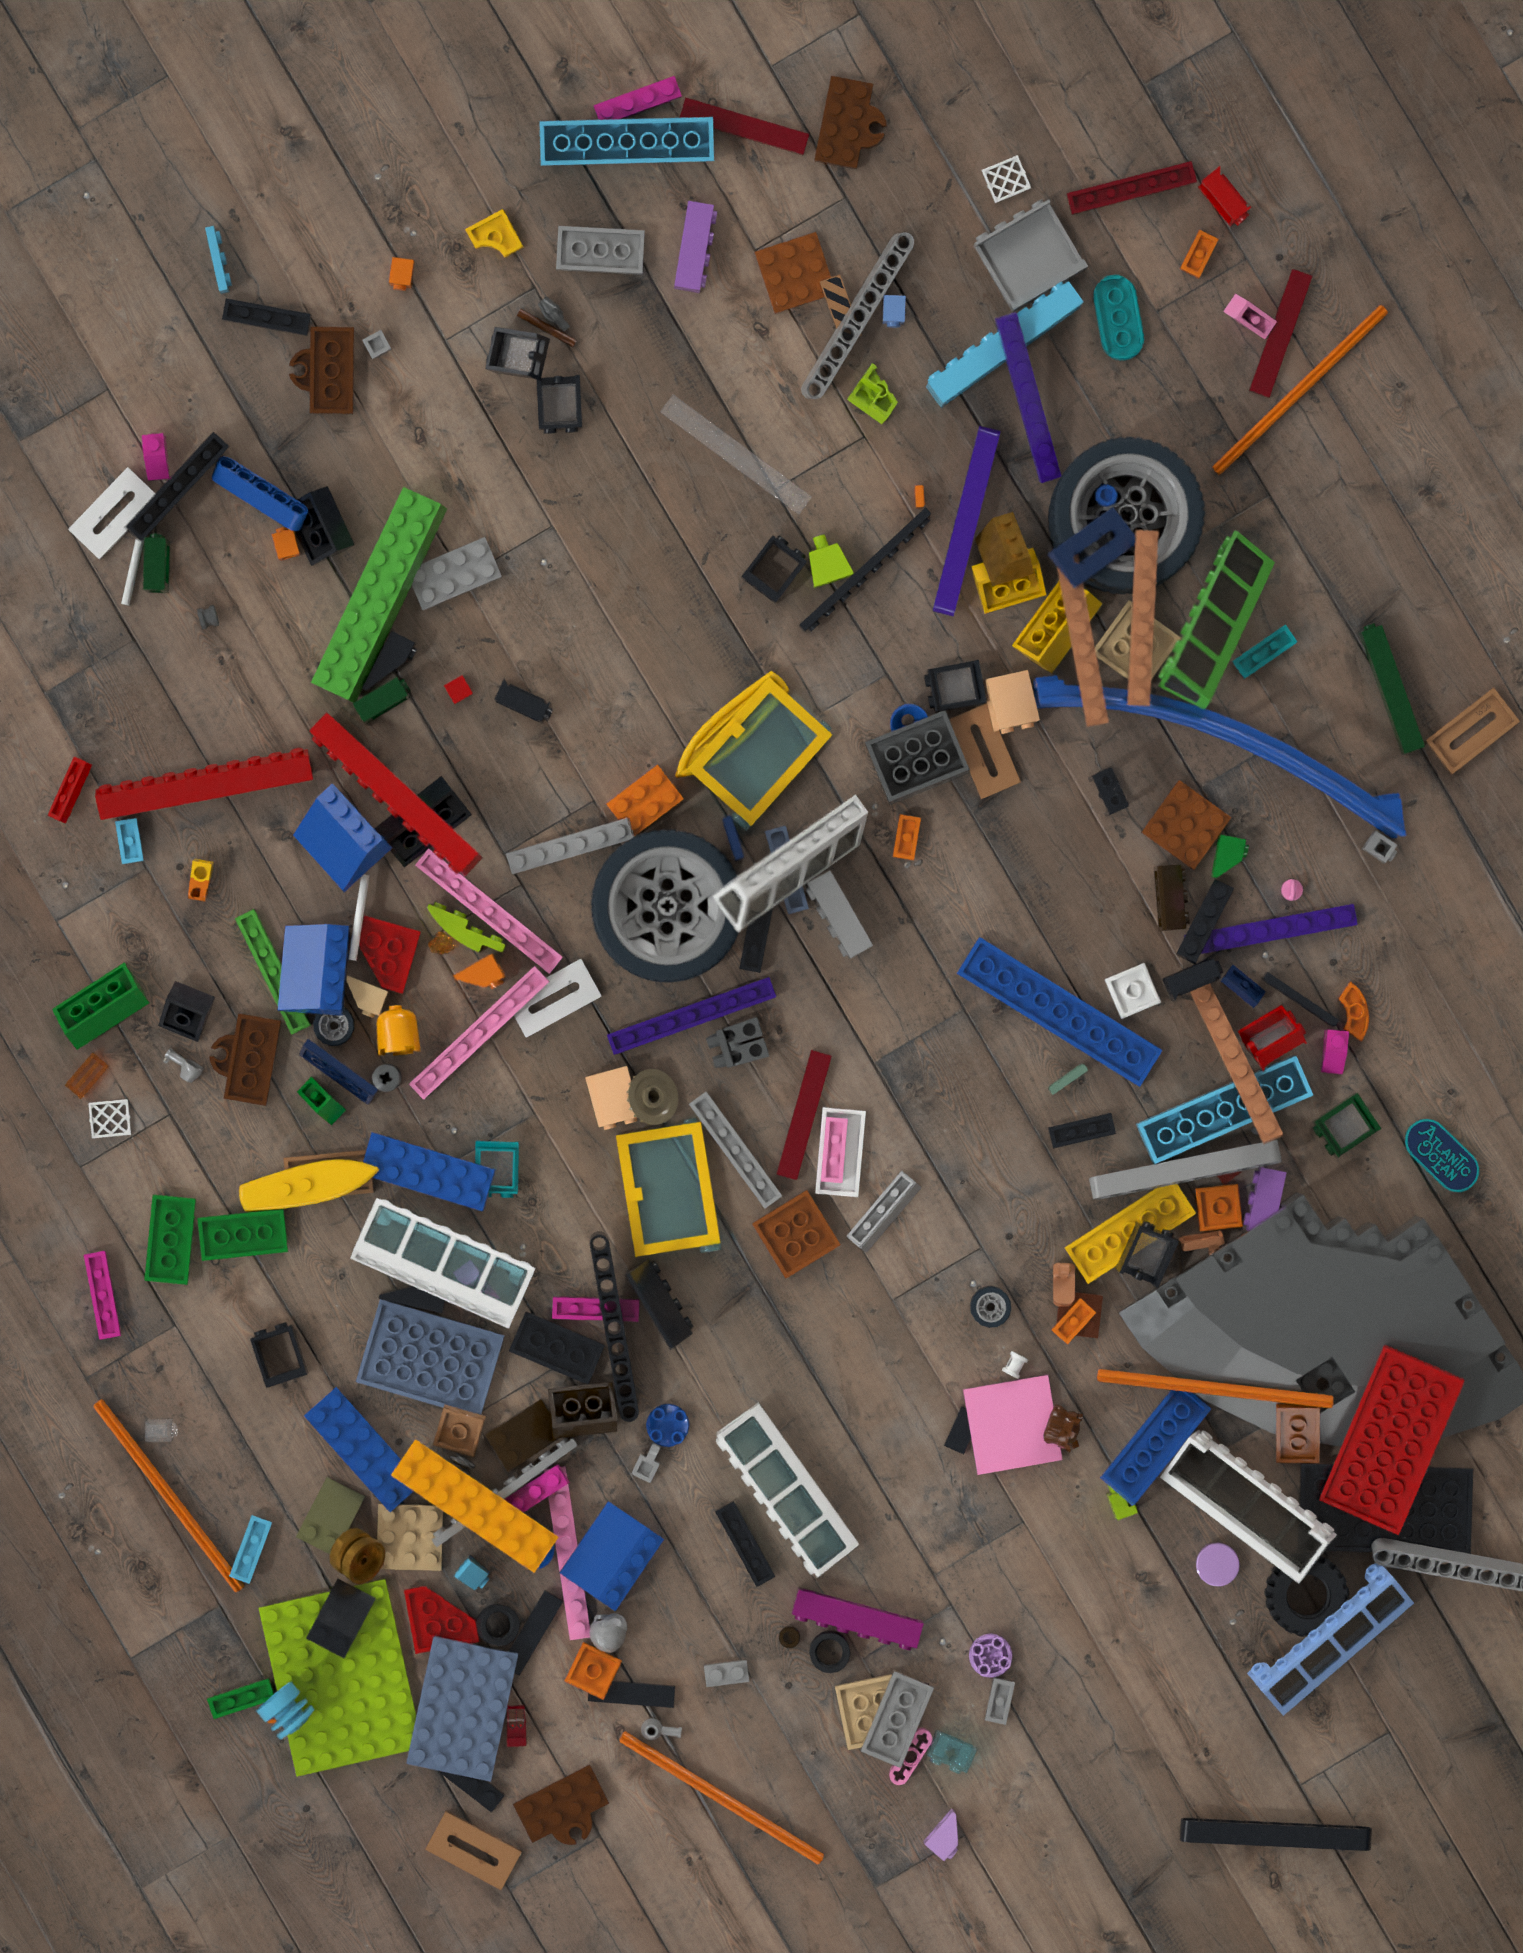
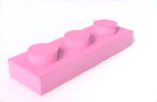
M826 1117L821 1182H843L847 1118Z

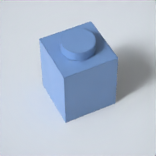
M884 295L882 324H887L889 328H899L900 324H904L906 296Z

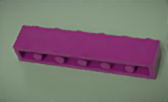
M798 1587L791 1612L792 1615H795V1619L807 1622L808 1619L814 1620L816 1625L821 1627L836 1626L837 1631L848 1634L849 1631H854L858 1633L857 1636L865 1639H870V1636L879 1638L878 1642L890 1645L891 1642L898 1643L899 1648L910 1651L912 1648L917 1649L924 1625L921 1620Z

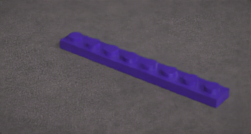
M1016 312L995 318L1039 482L1044 483L1061 477V472L1018 315Z
M1354 904L1214 929L1201 954L1355 926L1358 924Z
M770 977L607 1034L613 1054L616 1055L776 998V994Z

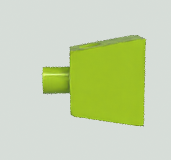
M825 534L813 538L816 550L809 552V561L814 589L854 574L838 543L829 546Z

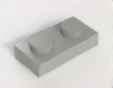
M747 1659L704 1665L706 1687L749 1682Z
M993 1678L985 1721L1006 1725L1015 1686L1014 1681Z

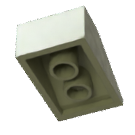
M327 1477L296 1537L330 1554L335 1541L342 1533L349 1530L365 1496Z

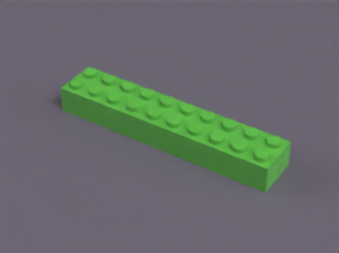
M403 487L311 683L352 703L357 701L414 581V577L447 511L445 506Z

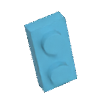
M137 818L115 821L122 864L144 861Z

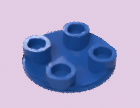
M659 1405L650 1412L647 1418V1433L651 1440L660 1446H675L682 1443L688 1434V1417L676 1405Z

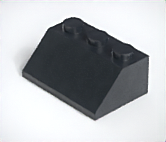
M328 486L311 491L297 499L308 508V513L301 529L295 532L311 566L338 555L355 545Z

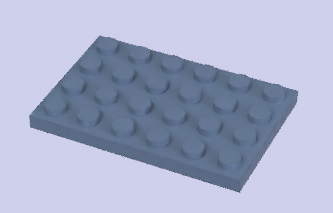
M380 1299L356 1382L442 1408L445 1404L481 1415L505 1335Z
M434 1636L406 1764L491 1782L518 1653Z

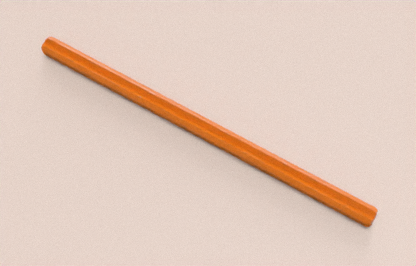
M1382 305L1378 306L1212 467L1218 475H1221L1388 314L1387 309Z
M1099 1369L1097 1374V1381L1322 1408H1332L1334 1398L1331 1395Z
M101 1399L93 1405L94 1409L234 1592H239L243 1589L244 1583L229 1577L232 1567L105 1401Z
M624 1732L621 1735L619 1741L801 1855L816 1864H820L823 1860L824 1854L633 1735L628 1732Z

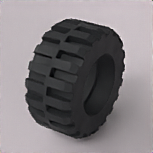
M1303 1552V1554L1295 1553L1291 1556L1306 1566L1315 1554ZM1320 1556L1307 1573V1575L1318 1577L1326 1587V1601L1317 1612L1303 1615L1295 1612L1290 1607L1287 1601V1589L1294 1579L1276 1566L1271 1570V1576L1267 1577V1587L1264 1590V1595L1266 1596L1265 1603L1272 1618L1287 1632L1294 1633L1300 1637L1308 1636L1328 1616L1333 1615L1339 1610L1343 1603L1349 1601V1588L1346 1585L1347 1581L1344 1575H1342L1335 1564L1323 1556Z

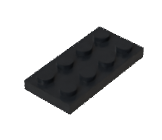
M526 1311L509 1352L588 1385L605 1344Z

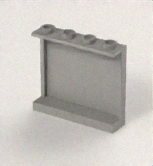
M1043 199L1031 205L1033 209L1025 213L1022 210L1013 216L1014 220L1006 223V221H1003L994 227V232L989 235L987 232H984L975 238L977 242L973 246L1012 313L1049 292L1061 281L1064 283L1088 268L1087 263L1080 257L1053 211L1049 199L1045 202Z

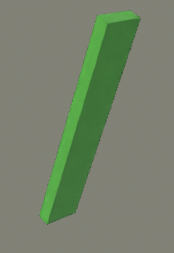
M253 909L235 918L278 1006L282 964L256 910ZM280 1011L291 1035L311 1026L306 1013Z

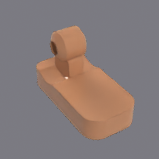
M1221 1230L1186 1235L1179 1238L1182 1251L1208 1248L1209 1256L1219 1250V1245L1224 1244Z
M1055 1263L1053 1266V1303L1056 1306L1062 1307L1072 1306L1075 1302V1266L1072 1263Z

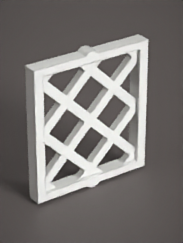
M1018 155L982 170L987 188L990 190L995 203L1031 189L1025 174L1026 171L1023 169ZM1012 161L1010 167H1007V166L1004 165V164H1006V163ZM1015 162L1019 164L1020 172L1012 169ZM998 167V170H997L996 173L989 171V170H992V169ZM1001 167L1009 170L1006 177L999 175ZM1011 172L1018 174L1016 181L1008 179ZM987 173L995 176L992 183L989 182L986 176ZM1021 176L1024 177L1026 185L1018 183ZM997 177L1004 180L1002 187L995 185ZM1007 181L1014 184L1012 191L1005 189ZM1016 186H1020L1023 188L1021 190L1014 192ZM993 187L1000 190L998 197L994 195ZM1003 191L1009 193V195L1001 197Z
M128 1099L89 1103V1122L91 1123L92 1138L131 1135V1116L129 1115ZM111 1103L121 1104L117 1108H115ZM106 1104L102 1110L96 1105ZM123 1105L126 1106L125 1115L119 1111ZM108 1106L114 1110L110 1117L104 1112ZM93 1107L99 1111L95 1118L92 1116ZM116 1113L123 1117L119 1123L112 1119ZM101 1114L107 1118L103 1125L97 1121ZM124 1120H127L128 1123L127 1130L120 1126ZM110 1121L116 1125L112 1131L105 1127ZM94 1123L101 1127L97 1133L94 1132ZM118 1128H120L124 1133H114V1132H115ZM103 1129H104L106 1132L109 1133V1134L99 1135L100 1132H101Z

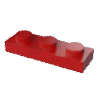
M73 757L48 816L66 824L84 782L89 775L92 764Z

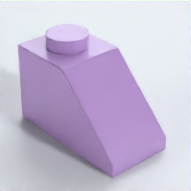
M953 1809L945 1815L924 1840V1844L943 1861L947 1857L951 1859L958 1851L956 1848L958 1846L956 1813Z

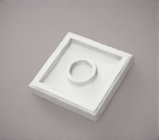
M1145 963L1104 979L1121 1019L1161 1003Z

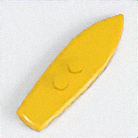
M770 671L717 711L701 726L688 743L679 761L675 777L681 778L693 775L687 767L768 677L788 694L789 688L785 681L779 675ZM769 693L741 724L746 730L738 739L731 735L704 765L703 769L707 770L718 764L741 746L780 704V701Z
M339 1159L308 1163L241 1184L239 1187L240 1202L245 1212L300 1207L330 1201L361 1187L379 1171V1168L363 1162Z

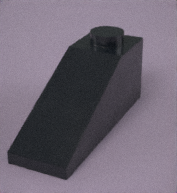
M391 631L362 689L369 691L406 664L408 659L412 661L417 652V649L414 648L416 643Z
M414 1286L379 1295L381 1300L440 1313L443 1312L445 1300Z

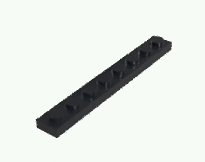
M925 507L799 624L804 633L807 630L812 632L820 624L818 620L823 615L828 617L836 609L834 605L839 600L843 603L851 595L850 590L855 585L859 588L868 580L865 576L870 571L875 573L883 566L881 561L886 556L890 559L899 551L897 546L901 542L908 543L915 536L912 533L918 527L923 529L931 521L928 518L931 515L929 510Z

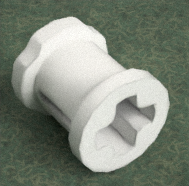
M1011 1351V1357L1006 1367L1002 1368V1371L1018 1379L1020 1377L1019 1372L1024 1363L1028 1362V1359Z

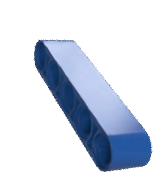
M226 456L219 457L211 475L215 483L292 531L301 529L308 513V508L304 504L235 460Z

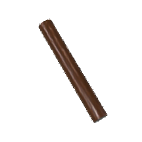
M523 309L519 310L517 314L519 318L567 345L575 346L577 340Z

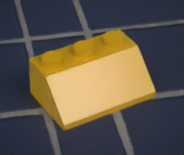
M1033 548L1028 549L1031 557L1034 574L992 586L984 563L971 566L985 614L1046 595L1040 563Z

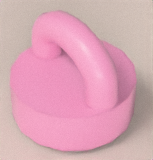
M1294 879L1285 881L1281 886V894L1286 900H1297L1303 893L1301 883Z

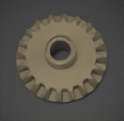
M646 1069L633 1077V1080L629 1083L627 1101L630 1104L629 1109L634 1113V1117L639 1118L640 1122H645L648 1125H658L668 1121L675 1113L678 1105V1091L670 1076L661 1070ZM648 1094L651 1095V1101L648 1098Z

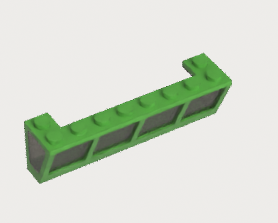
M1234 530L1231 537L1226 536L1222 545H1220L1213 562L1216 568L1214 571H1209L1205 579L1208 585L1206 589L1202 587L1197 596L1200 602L1198 606L1193 605L1188 615L1191 617L1190 623L1186 622L1180 632L1183 638L1182 640L1178 639L1172 649L1175 655L1173 658H1168L1158 676L1161 678L1158 687L1204 710L1214 695L1275 564L1272 559L1236 530Z

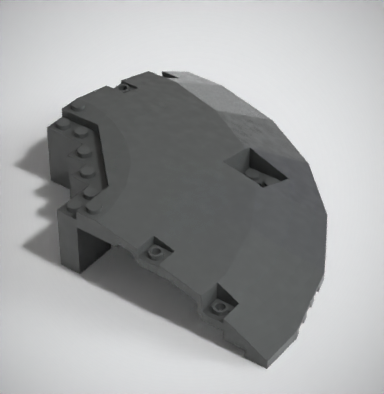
M1296 1192L1280 1203V1210L1254 1226L1248 1232L1118 1312L1140 1346L1176 1378L1333 1396L1332 1408L1320 1407V1443L1342 1446L1384 1345L1465 1379L1440 1439L1501 1419L1523 1404L1522 1369L1505 1346L1504 1339L1473 1294L1472 1289L1438 1237L1435 1236L1425 1219L1414 1216L1386 1236L1382 1235L1376 1224L1370 1222L1365 1223L1354 1231L1348 1221L1340 1216L1323 1225L1305 1196ZM1225 1254L1231 1255L1229 1262L1224 1261ZM1174 1289L1175 1295L1169 1297L1167 1291ZM1466 1301L1472 1303L1470 1309L1465 1308L1464 1304ZM1499 1353H1502L1504 1355V1359L1502 1361L1497 1360V1355ZM1320 1378L1328 1380V1387L1325 1390L1317 1388L1316 1384ZM1195 1393L1202 1400L1270 1433L1276 1434V1403L1279 1402Z

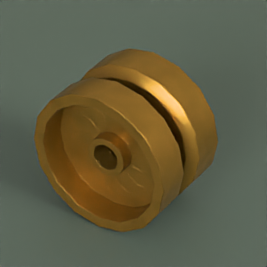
M359 1528L349 1529L342 1533L335 1541L330 1552V1564L332 1567L356 1584H363L373 1579L380 1571L385 1560V1548L383 1545Z

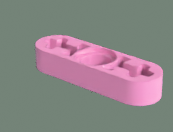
M925 1728L916 1730L911 1744L914 1743L916 1746L919 1741L918 1734H927L926 1739L928 1741H923L919 1745V1748L923 1749L921 1752L913 1746L909 1747L908 1751H914L917 1754V1758L911 1763L904 1759L903 1764L911 1768L907 1770L905 1767L903 1779L898 1778L896 1780L894 1771L899 1772L901 1768L895 1765L891 1767L889 1777L892 1783L903 1785L907 1782L932 1743V1735L929 1730Z

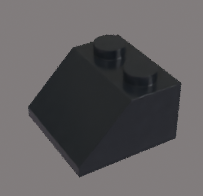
M175 981L166 998L158 1026L198 1042L210 1015L215 997Z

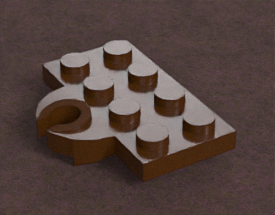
M831 76L814 159L815 162L857 170L861 149L876 147L884 139V133L873 134L869 130L873 123L887 127L883 113L878 108L870 105L874 87L873 83Z
M310 327V348L302 349L295 353L289 363L290 367L303 365L306 371L302 376H296L294 373L289 374L290 379L300 390L310 392V414L353 415L354 327Z
M238 1013L235 1035H224L212 1044V1049L223 1048L227 1053L224 1060H218L215 1056H209L213 1069L218 1074L227 1077L223 1099L267 1106L281 1027L280 1020Z
M589 1764L515 1802L513 1806L532 1843L552 1833L559 1842L567 1845H576V1839L571 1837L570 1829L579 1827L582 1831L581 1837L585 1840L592 1830L593 1820L591 1813L609 1804V1801Z

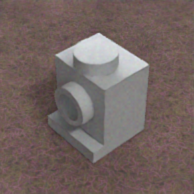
M1373 831L1362 850L1382 863H1386L1387 860L1391 862L1395 857L1397 844L1379 832ZM1379 844L1384 846V851L1381 853L1377 851Z

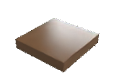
M444 1404L433 1445L474 1457L486 1416Z

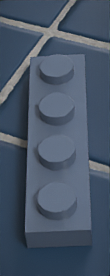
M786 826L765 831L771 854L790 841ZM803 886L784 899L788 914L809 909Z

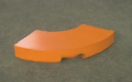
M1350 981L1338 998L1344 1005L1347 1013L1343 1029L1349 1031V1034L1362 1041L1369 1025L1368 1006L1362 992Z

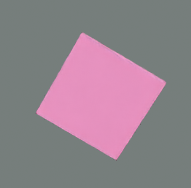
M1048 1375L963 1389L977 1475L1062 1460L1061 1448L1056 1444H1047L1043 1438L1053 1409Z

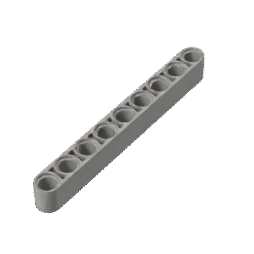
M907 232L897 233L890 239L853 300L848 312L802 384L801 392L805 398L819 399L826 392L912 250L914 239L911 234ZM901 236L906 240L904 248H901L898 244ZM889 255L895 258V264L892 267L887 263ZM879 273L884 277L882 285L876 282V276ZM867 292H870L873 296L871 303H867L865 300ZM856 310H859L862 314L859 322L854 319V312ZM846 328L851 332L849 340H845L842 336L843 330ZM834 347L839 349V356L836 359L831 354ZM823 365L828 368V375L826 377H823L820 373ZM811 384H815L817 387L815 395H811L809 392Z
M1273 1140L1264 1145L1263 1143H1257L1089 1178L1093 1200H1100L1281 1163L1282 1159L1278 1141Z
M1378 1538L1372 1543L1371 1548L1374 1561L1381 1566L1523 1591L1522 1563L1386 1538Z

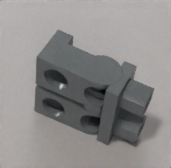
M758 1017L717 1030L715 1034L706 1038L709 1049L721 1046L723 1054L712 1057L715 1068L725 1066L730 1068L770 1056L764 1038L743 1043V1041L763 1036Z

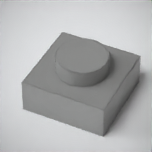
M382 330L362 340L373 360L392 350Z

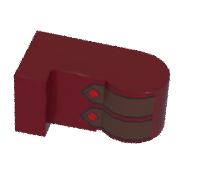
M525 1705L507 1706V1747L527 1746Z

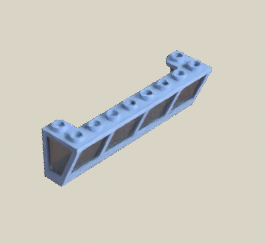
M1377 1563L1370 1565L1366 1569L1364 1576L1369 1584L1362 1587L1349 1601L1343 1603L1339 1610L1333 1615L1328 1616L1303 1641L1294 1645L1289 1653L1276 1661L1275 1665L1270 1668L1265 1662L1257 1663L1247 1673L1283 1716L1414 1604L1395 1578L1383 1566Z

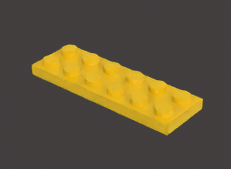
M1178 1184L1155 1188L1064 1248L1087 1284H1089L1118 1264L1136 1221L1140 1223L1147 1221L1155 1225L1154 1229L1162 1231L1164 1228L1170 1231L1195 1215L1196 1212ZM1142 1232L1133 1254L1157 1238Z

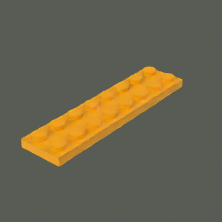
M416 1439L391 1474L398 1481L533 1573H535L558 1539L557 1535Z

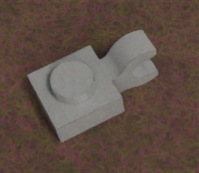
M653 1442L647 1456L640 1454L631 1474L651 1483L660 1465V1462L655 1461V1458L661 1446Z

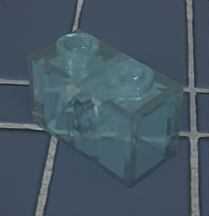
M936 1730L926 1754L930 1757V1762L939 1766L944 1763L950 1766L949 1770L961 1774V1772H968L977 1748L974 1745ZM951 1749H954L956 1756L952 1755L948 1758L946 1750L951 1751Z

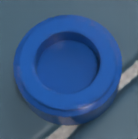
M1107 484L1100 486L1095 494L1097 503L1103 507L1113 505L1118 497L1116 489Z

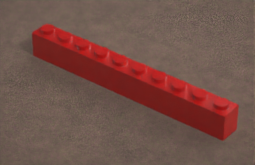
M327 712L309 730L314 736L311 740L320 748L324 745L329 750L326 753L335 762L339 759L344 764L341 767L350 776L354 773L359 778L357 783L365 790L369 787L374 792L372 796L380 804L384 801L389 806L387 810L395 818L400 816L404 820L402 824L410 832L415 830L419 834L417 838L426 847L430 844L435 848L433 853L441 861L444 858L449 861L448 867L456 875L460 872L466 876L481 861L483 857Z
M295 748L289 753L274 752L268 757L260 758V756H253L246 761L232 760L220 766L211 764L199 770L190 768L178 774L168 772L163 774L162 777L154 778L153 776H147L142 778L141 781L133 782L132 780H126L121 782L120 785L114 786L105 784L95 790V799L100 820L310 781L313 780V769L308 749Z

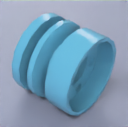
M291 1681L273 1694L256 1711L265 1722L272 1718L277 1720L271 1727L272 1731H275L280 1726L283 1727L277 1734L279 1739L298 1730L315 1710L312 1705L305 1710L301 1709L308 1702L306 1699L298 1703L294 1701L300 1691Z

